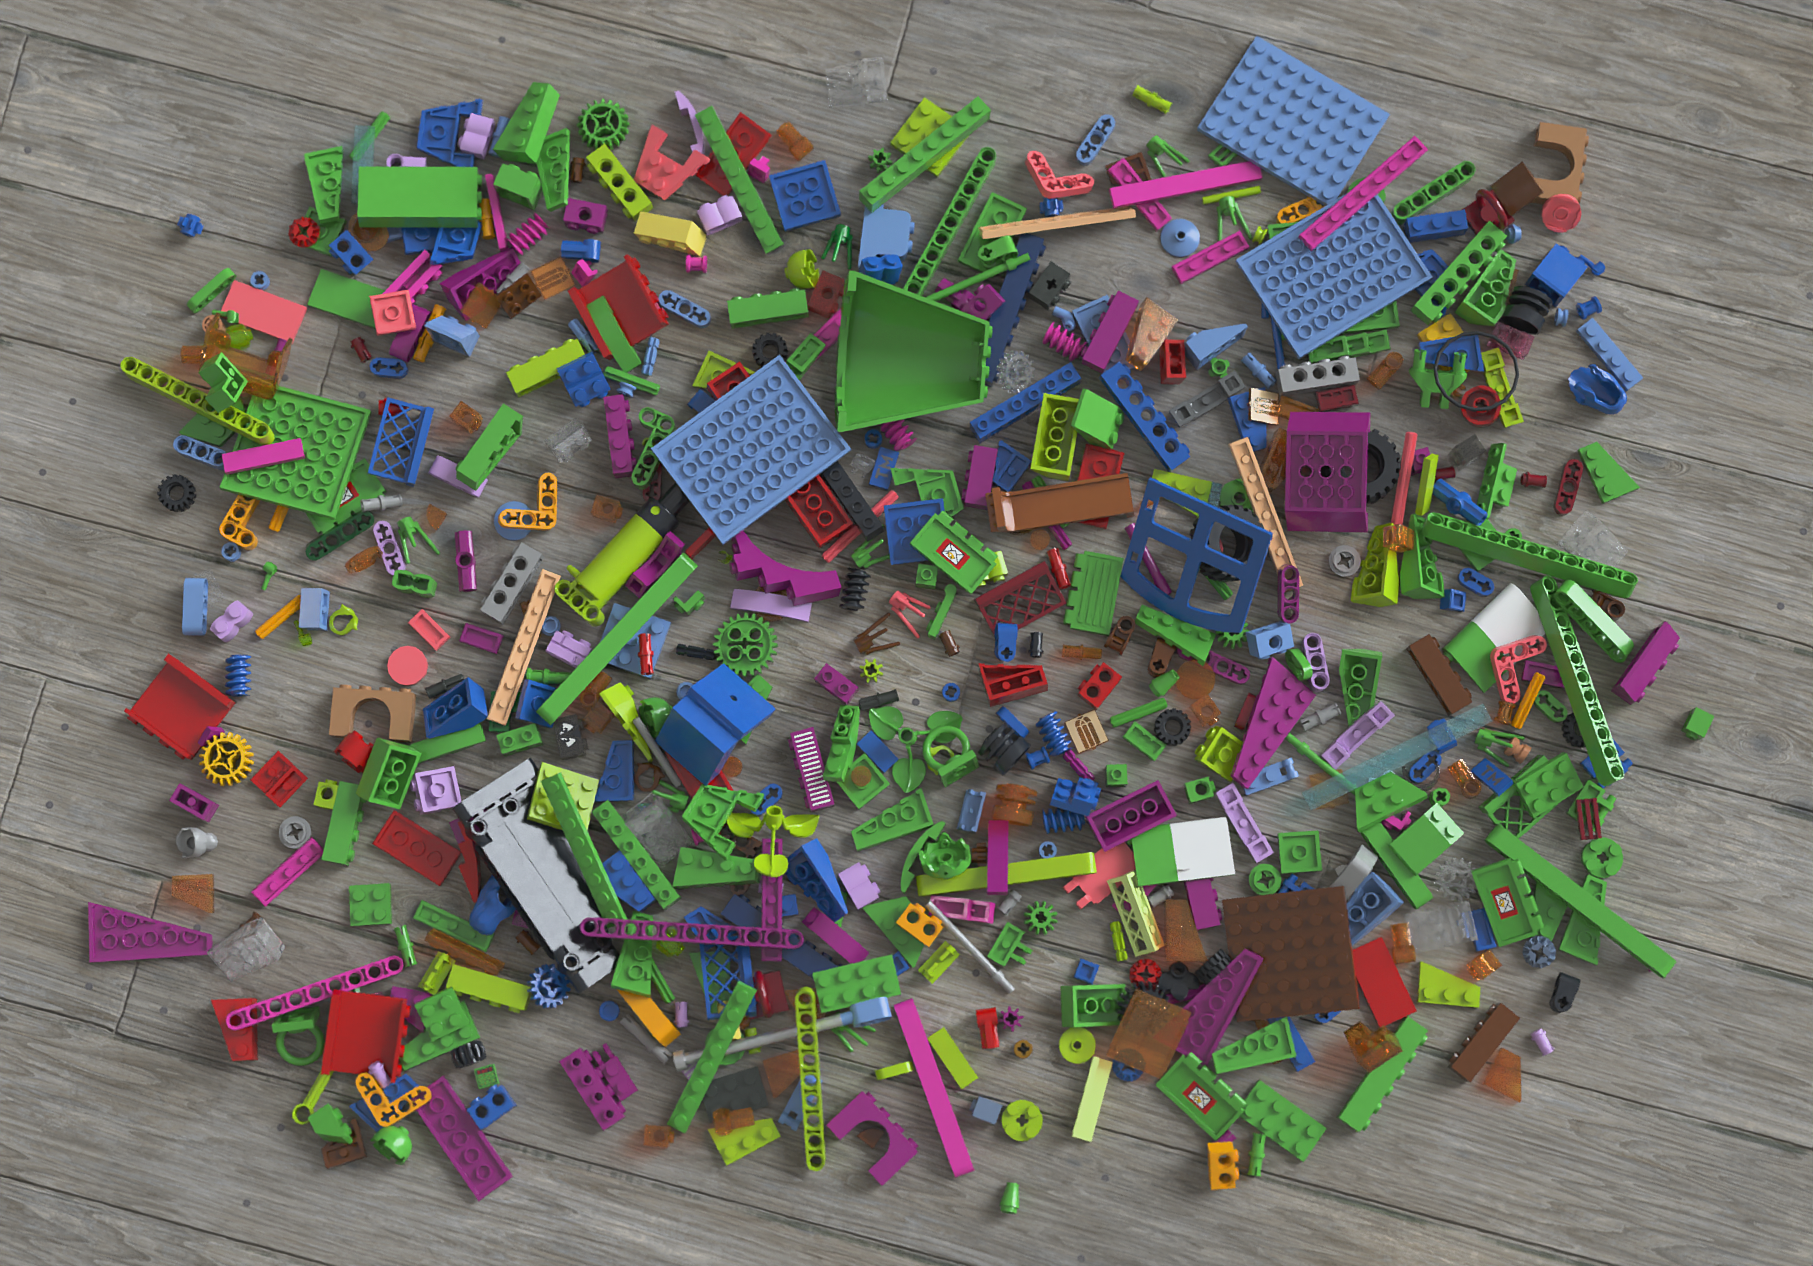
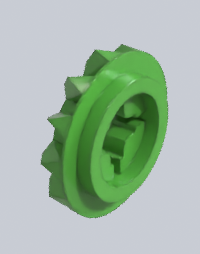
M1270 864L1257 865L1249 875V885L1259 895L1274 894L1281 885L1280 872ZM1262 872L1266 877H1273L1268 881V888L1264 883H1257L1262 879Z

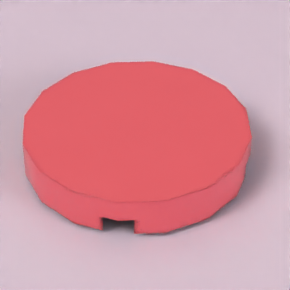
M1558 194L1550 197L1542 206L1541 211L1545 226L1549 230L1558 233L1567 232V230L1576 227L1582 214L1578 201L1568 194Z
M400 647L393 651L389 657L387 664L388 673L400 685H415L427 674V658L416 647Z

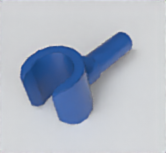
M1580 255L1579 258L1590 267L1593 275L1598 276L1605 271L1606 267L1601 261L1594 264L1583 255Z

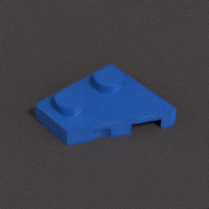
M1000 440L993 484L1005 492H1011L1032 461Z
M699 907L684 916L685 921L691 924L732 926L703 907ZM690 928L696 937L698 934L697 929ZM716 929L709 930L707 934L708 939L717 938L718 931ZM730 931L728 937L734 935L737 931ZM704 945V951H708L709 949L713 948L714 945Z

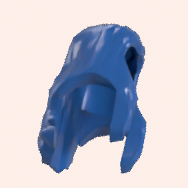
M1595 364L1588 365L1590 368L1580 367L1571 372L1568 378V386L1579 404L1589 406L1609 415L1617 414L1626 404L1627 395L1609 372L1601 370Z
M493 875L490 876L488 882L481 890L469 916L471 927L486 936L493 935L498 924L503 919L510 917L516 910L508 897L503 903L500 902L498 893L500 885Z

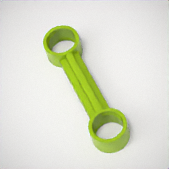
M320 1071L304 1102L297 1105L292 1111V1117L296 1123H310L309 1120L305 1122L300 1121L297 1118V1111L301 1107H307L310 1115L315 1113L314 1107L334 1071H330L329 1075L321 1074Z

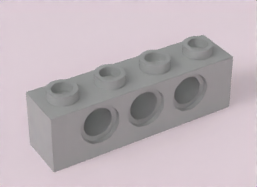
M1349 356L1339 357L1335 361L1323 359L1316 364L1303 362L1296 367L1284 365L1275 373L1279 397L1356 385L1360 381L1356 358H1349ZM1332 369H1338L1340 376H1335L1332 373ZM1313 372H1319L1321 379H1316L1313 376ZM1293 375L1301 376L1302 382L1295 381Z
M522 542L513 549L511 553L512 559L509 563L506 562L501 570V577L493 582L490 588L492 590L488 597L485 596L480 604V607H482L480 611L502 625L506 622L544 559L540 552ZM519 562H526L523 570L516 569V565ZM514 578L516 580L515 585L507 587V580ZM504 595L505 601L502 604H496V598Z

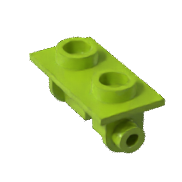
M945 941L918 971L933 984L960 954L952 945Z
M438 951L418 987L432 995L438 993L456 960Z

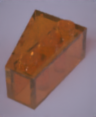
M1148 297L1139 305L1137 320L1135 321L1133 335L1125 359L1140 371L1150 362L1178 321L1177 318Z
M1278 428L1274 432L1259 467L1269 493L1274 491L1286 478L1287 430Z
M1187 900L1164 901L1165 962H1207Z

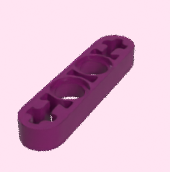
M1177 647V655L1181 659L1235 684H1245L1250 678L1248 668L1212 651L1208 653L1210 657L1209 663L1202 666L1197 663V659H1191V655L1190 657L1183 655V650ZM1219 662L1227 663L1228 670L1226 672L1218 671L1217 664ZM1232 666L1236 667L1233 671L1237 673L1241 670L1244 671L1243 675L1246 676V679L1238 680V675L1234 673L1231 674V677L1228 676Z

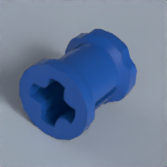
M1596 296L1585 303L1576 304L1577 313L1582 320H1585L1589 315L1602 312L1601 303Z
M1044 746L1033 753H1025L1031 770L1043 763H1050Z

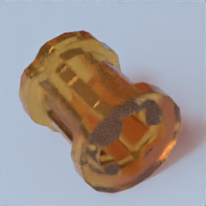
M1499 701L1497 717H1494V721L1504 725H1511V716L1516 705L1506 701Z

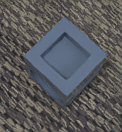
M979 1096L978 1100L973 1099L970 1111H973L972 1116L995 1124L1002 1105Z

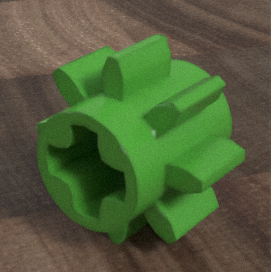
M884 148L881 151L874 149V155L868 157V160L872 162L870 169L875 168L878 174L882 170L885 171L887 165H892V160H889L891 153L886 154Z

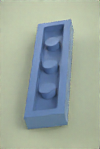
M1593 318L1577 329L1578 335L1626 392L1643 379L1641 374Z

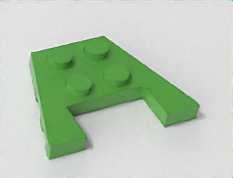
M891 468L895 486L916 481L921 501L943 498L944 511L950 517L964 509L953 470Z
M701 784L682 815V820L727 861L735 847V842L718 835L736 804L756 812L764 799V794L758 792L756 794L747 793L745 790L732 791L724 787Z

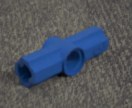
M1441 478L1434 484L1432 495L1446 504V508L1450 513L1459 514L1476 526H1481L1486 520L1487 512L1473 503L1468 493L1457 491Z

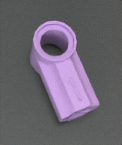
M392 154L386 161L387 167H392L397 162L401 163L400 167H427L426 158L402 157L399 154Z

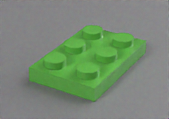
M1565 752L1560 753L1513 782L1532 818L1537 817L1584 787Z

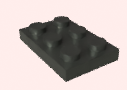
M758 1066L713 1079L703 1097L710 1124L769 1106Z

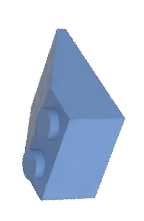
M439 316L425 324V328L435 342L470 357L480 337L474 326L459 324V321L451 316L447 318Z
M1246 324L1203 330L1198 334L1194 332L1186 338L1187 342L1184 344L1185 356L1194 368L1198 370L1211 361L1212 358H1215L1243 338L1248 326Z

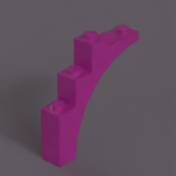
M744 530L732 538L733 558L732 562L729 563L731 574H735L736 581L758 577L759 586L763 587L765 594L786 589L787 597L789 600H792L793 606L839 597L842 587L836 570L812 572L790 568L762 553L751 542Z

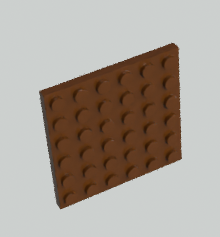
M1344 886L1222 900L1229 957L1233 961L1244 949H1247L1264 958L1236 1010L1237 1022L1360 1009Z

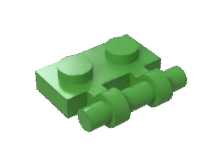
M1588 779L1575 800L1597 798V804L1601 806L1599 810L1601 827L1608 811H1612L1616 797L1609 795L1605 800L1602 796L1606 790ZM1574 800L1566 814L1578 821ZM1589 803L1593 832H1595L1592 804ZM1581 804L1582 814H1583V822H1584V824H1585V822H1586L1585 806H1584V804Z

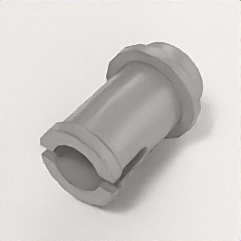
M1162 885L1160 890L1147 898L1155 908V906L1168 898L1171 900L1174 893L1169 885L1165 887Z
M1012 889L1011 892L1008 891L1007 897L997 908L1008 916L1017 902H1021L1022 896Z

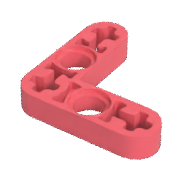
M1031 151L1027 155L1025 165L1040 193L1045 198L1053 199L1085 194L1092 190L1094 179L1090 175L1078 174L1055 178L1047 161L1040 152ZM1038 173H1044L1047 177H1042ZM1063 184H1068L1072 188H1066Z
M1532 635L1496 647L1491 651L1490 660L1499 695L1503 702L1514 704L1520 699V689L1513 663L1544 652L1547 642L1543 637ZM1536 641H1539V642H1540V644L1537 645V648H1534V647L1528 648V646H1527V645H1530V646H1531V645H1534V644L1536 643ZM1517 645H1521L1523 648L1519 656H1516L1514 653ZM1500 653H1503V654L1509 653V655H1510V656L1506 655V656L1501 657V660L1497 659V657L1500 655ZM1504 670H1508L1510 675L1506 681H1503L1501 678ZM1509 691H1512V692H1513V694L1511 695V698H1508V697H1507V695L1509 694Z

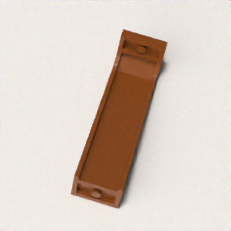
M1128 473L1011 492H1002L1000 487L992 488L991 493H985L991 532H1018L1126 514L1127 518L1135 517Z

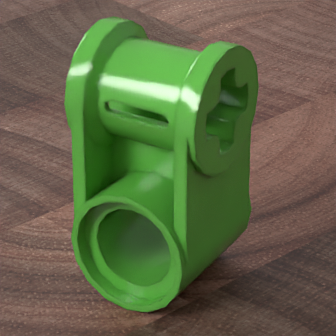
M1007 235L987 245H983L978 251V256L981 259L982 265L987 269H991L1005 263V260L1009 258H1016L1018 251L1011 236Z

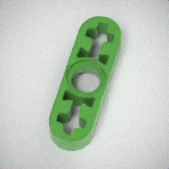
M230 268L222 270L187 302V307L193 313L201 311L235 280L236 275Z

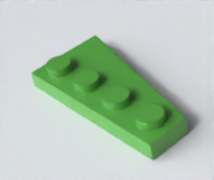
M1141 605L1135 619V624L1154 636H1161L1164 638L1165 643L1171 647L1175 645L1183 650L1182 653L1187 657L1191 655L1198 660V664L1204 666L1216 636L1215 633L1145 605Z
M922 788L916 790L909 797L900 800L893 807L887 808L877 817L871 818L852 830L851 833L857 851H862L934 826Z
M1587 874L1582 888L1602 904H1605L1607 882ZM1572 911L1558 950L1593 965H1598L1600 931L1576 912Z
M633 911L631 920L653 921V916ZM630 924L627 934L633 935L636 932V926ZM653 925L649 926L646 930V934L650 937L653 935ZM624 940L611 982V988L650 998L652 941Z
M1287 1017L1211 1054L1216 1074L1297 1057Z

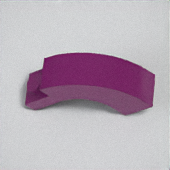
M670 531L666 534L651 558L632 573L625 586L638 598H641L682 554L681 550L685 544Z
M813 907L802 920L806 927L850 964L861 962L868 956L869 952L816 907Z

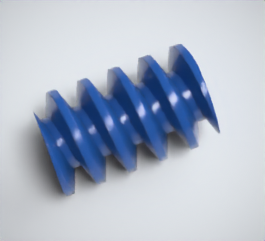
M230 655V658L225 660L227 664H230L225 668L227 672H230L225 675V678L230 680L225 683V686L231 688L225 691L226 695L231 697L250 696L245 694V692L251 690V688L245 686V684L251 682V680L245 678V676L250 675L251 672L245 670V668L251 666L250 663L246 662L251 656Z
M1057 711L1040 718L1036 723V727H1043L1039 734H1046L1042 739L1043 742H1049L1046 745V749H1053L1049 753L1051 757L1061 755L1074 748H1067L1071 740L1064 741L1068 734L1060 732L1064 726H1057L1061 721L1060 718L1054 719V716L1058 713Z
M1058 807L1055 813L1049 808L1047 814H1045L1042 809L1043 824L1047 834L1050 833L1051 828H1053L1055 833H1058L1059 827H1061L1063 832H1066L1067 826H1069L1072 832L1075 825H1077L1079 831H1082V827L1085 824L1084 815L1068 810H1063L1062 813Z

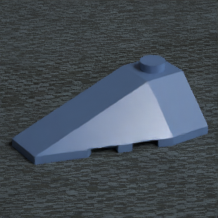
M1371 872L1355 889L1350 901L1346 904L1352 946L1404 903L1397 893L1374 872Z

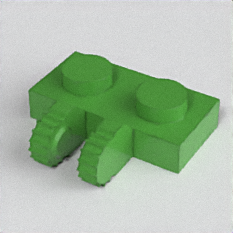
M1007 922L987 957L1005 967L1009 958L1025 965L1026 961L1024 958L1015 955L1013 951L1017 946L1023 952L1031 955L1033 950L1019 942L1025 932Z

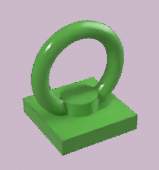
M941 726L935 728L926 736L922 747L923 757L931 768L938 771L944 787L951 785L979 768L977 757L973 750H970L969 739L960 729L953 726ZM952 734L961 741L962 753L961 755L958 754L951 757L945 764L938 763L931 755V744L939 735Z
M319 1006L297 1009L275 1018L272 1030L273 1033H277L276 1048L279 1055L286 1062L296 1066H305L315 1062L322 1055L325 1039L322 1031L316 1025L320 1016ZM307 1029L310 1030L317 1041L314 1052L303 1058L295 1057L288 1053L284 1046V1038L287 1032L300 1033Z

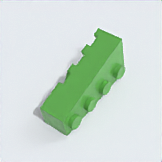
M680 847L672 887L677 890H684L689 888L722 887L726 885L759 884L761 873L754 867L755 859L730 855L726 861L718 853Z

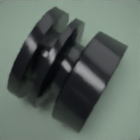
M1516 286L1509 298L1510 305L1506 306L1501 320L1505 325L1516 331L1529 335H1538L1545 322L1543 316H1547L1548 309H1550L1553 303L1552 299L1536 289Z
M1007 722L995 728L983 741L978 751L980 756H983L987 751L990 752L985 758L987 762L994 757L997 758L993 768L1002 776L1020 760L1031 746L1022 736L1013 741L1011 738L1015 733L1014 729L1006 735L1005 731L1010 726Z

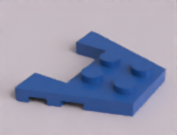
M475 99L472 102H460L458 105L422 110L417 149L455 167H474V154L455 152L460 117H470L471 113L481 116L483 100Z

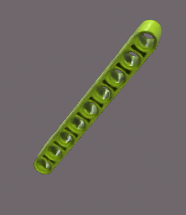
M126 357L122 360L121 369L130 380L260 445H269L274 441L275 435L265 422L233 406H229L219 413L216 410L210 412L213 407L205 399L206 393L134 357ZM233 415L230 420H227L229 416ZM250 423L247 428H243L246 424ZM266 432L264 436H260L261 433Z
M1094 852L1008 863V885L1097 873ZM988 866L966 869L961 874L950 879L934 878L927 874L916 876L918 897L987 888Z
M801 987L796 993L795 1007L806 1163L810 1170L820 1171L825 1165L826 1150L815 994L811 988ZM806 993L810 996V1000L803 1002L799 996ZM809 1014L812 1020L804 1022L801 1019V1015ZM810 1034L813 1037V1041L807 1043L802 1039V1036ZM810 1054L815 1060L812 1063H808L804 1060V1056ZM813 1075L816 1081L809 1083L805 1080V1077ZM814 1095L818 1101L810 1103L807 1101V1096ZM811 1115H815L818 1117L819 1121L817 1123H811L809 1122L808 1117ZM811 1136H818L820 1142L812 1143L809 1138ZM819 1156L822 1161L815 1164L811 1161V1158Z

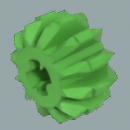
M1244 623L1243 630L1238 635L1230 636V632L1216 631L1217 635H1222L1217 639L1218 642L1225 640L1223 647L1226 648L1228 643H1230L1232 650L1235 648V643L1241 648L1243 646L1241 641L1247 642V637L1244 635L1249 630L1244 629L1248 626V623Z
M1035 901L1036 909L1030 905L1027 907L1032 914L1024 913L1025 917H1030V919L1024 921V924L1032 923L1028 930L1032 931L1034 927L1037 928L1035 935H1039L1040 929L1046 935V927L1053 931L1054 927L1050 923L1057 924L1058 920L1051 918L1056 916L1057 912L1050 913L1049 911L1053 908V905L1046 909V901L1042 902V907H1039L1038 901ZM1043 913V917L1046 918V921L1043 920L1042 923H1038V919L1035 918V915Z

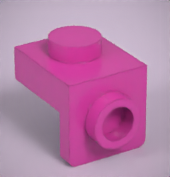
M1407 811L1401 820L1391 816L1381 821V824L1388 830L1394 829L1397 832L1401 831L1402 828L1406 830L1411 822V819H1409L1411 813Z

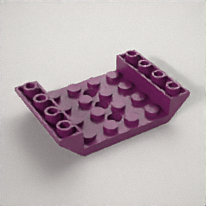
M1290 412L1286 443L1285 516L1287 531L1368 533L1366 491L1370 412ZM1306 465L1312 470L1311 475L1308 477H1304L1301 474L1302 467ZM1324 466H1329L1332 470L1329 477H1323L1321 474V469ZM1344 466H1349L1352 470L1351 475L1347 478L1341 475V469Z

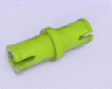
M1137 85L1132 94L1133 97L1146 103L1148 107L1152 106L1167 114L1172 105L1171 102L1157 96V93L1147 91Z

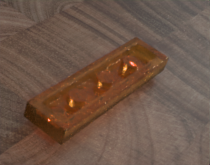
M434 928L427 933L424 940L433 948L443 949L447 951L448 955L465 960L470 966H478L484 969V972L489 975L497 976L506 964Z

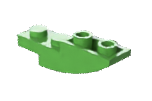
M840 705L831 734L832 746L823 773L825 781L844 782L847 769L851 770L858 737L859 706Z

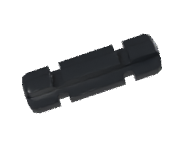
M678 644L676 648L677 655L684 656L686 654L688 657L705 658L713 661L715 658V650L707 648L705 650L702 647L690 645L687 647L685 644Z

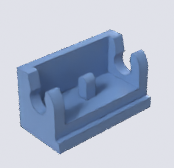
M301 588L299 628L327 631L330 591L323 588Z
M972 789L966 790L957 829L976 834L986 796L985 792H976Z

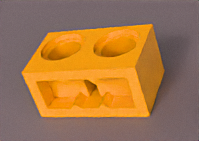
M910 903L896 924L929 948L943 929V926H941L942 921L934 915L930 918L924 913L926 909L918 903L915 905ZM915 912L919 916L916 923H909L907 921L909 913ZM931 924L934 926L935 932L933 935L929 936L923 932L925 925Z
M1232 1142L1207 1143L1208 1179L1211 1190L1236 1188L1235 1180H1239L1238 1167L1235 1168V1162H1238V1150L1234 1149Z

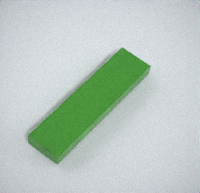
M421 900L413 917L417 921L484 952H487L495 936L494 933L493 935H482L474 930L468 921Z

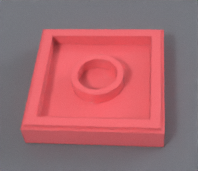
M409 290L369 296L377 336L416 329Z

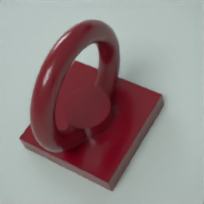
M1479 189L1476 192V200L1462 209L1465 210L1467 223L1475 235L1489 221L1501 231L1515 222L1493 190Z
M760 970L756 971L753 977V986L757 990L755 993L756 1017H749V1020L761 1017L768 1019L773 1014L789 1011L780 970L763 974Z

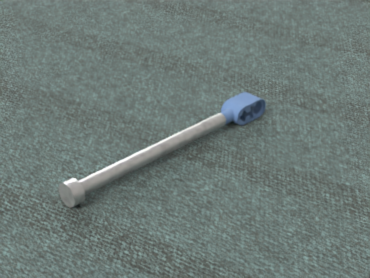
M887 997L856 1003L849 1007L850 1011L817 1019V1032L852 1023L857 1028L887 1021L892 1018ZM797 1025L731 1041L724 1056L797 1038ZM705 1048L685 1053L684 1049L673 1052L677 1071L688 1070V1065L698 1063Z

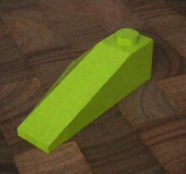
M1393 523L1375 526L1367 546L1368 553L1365 560H1362L1360 567H1362L1359 576L1354 578L1350 601L1353 603L1376 607L1397 604L1399 577L1395 530Z
M620 682L599 693L651 763L653 757L650 748L632 721L639 717L635 701L631 697L634 695L633 691L628 685L623 686Z

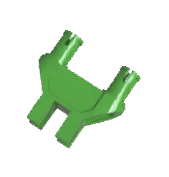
M1415 349L1413 366L1409 369V373L1421 388L1419 404H1421V407L1429 408L1431 392L1440 393V408L1448 409L1449 400L1444 398L1436 385L1434 369L1425 368L1427 351L1421 349L1420 353L1419 349ZM1454 353L1452 370H1437L1439 383L1449 397L1467 378V373L1464 371L1466 353Z

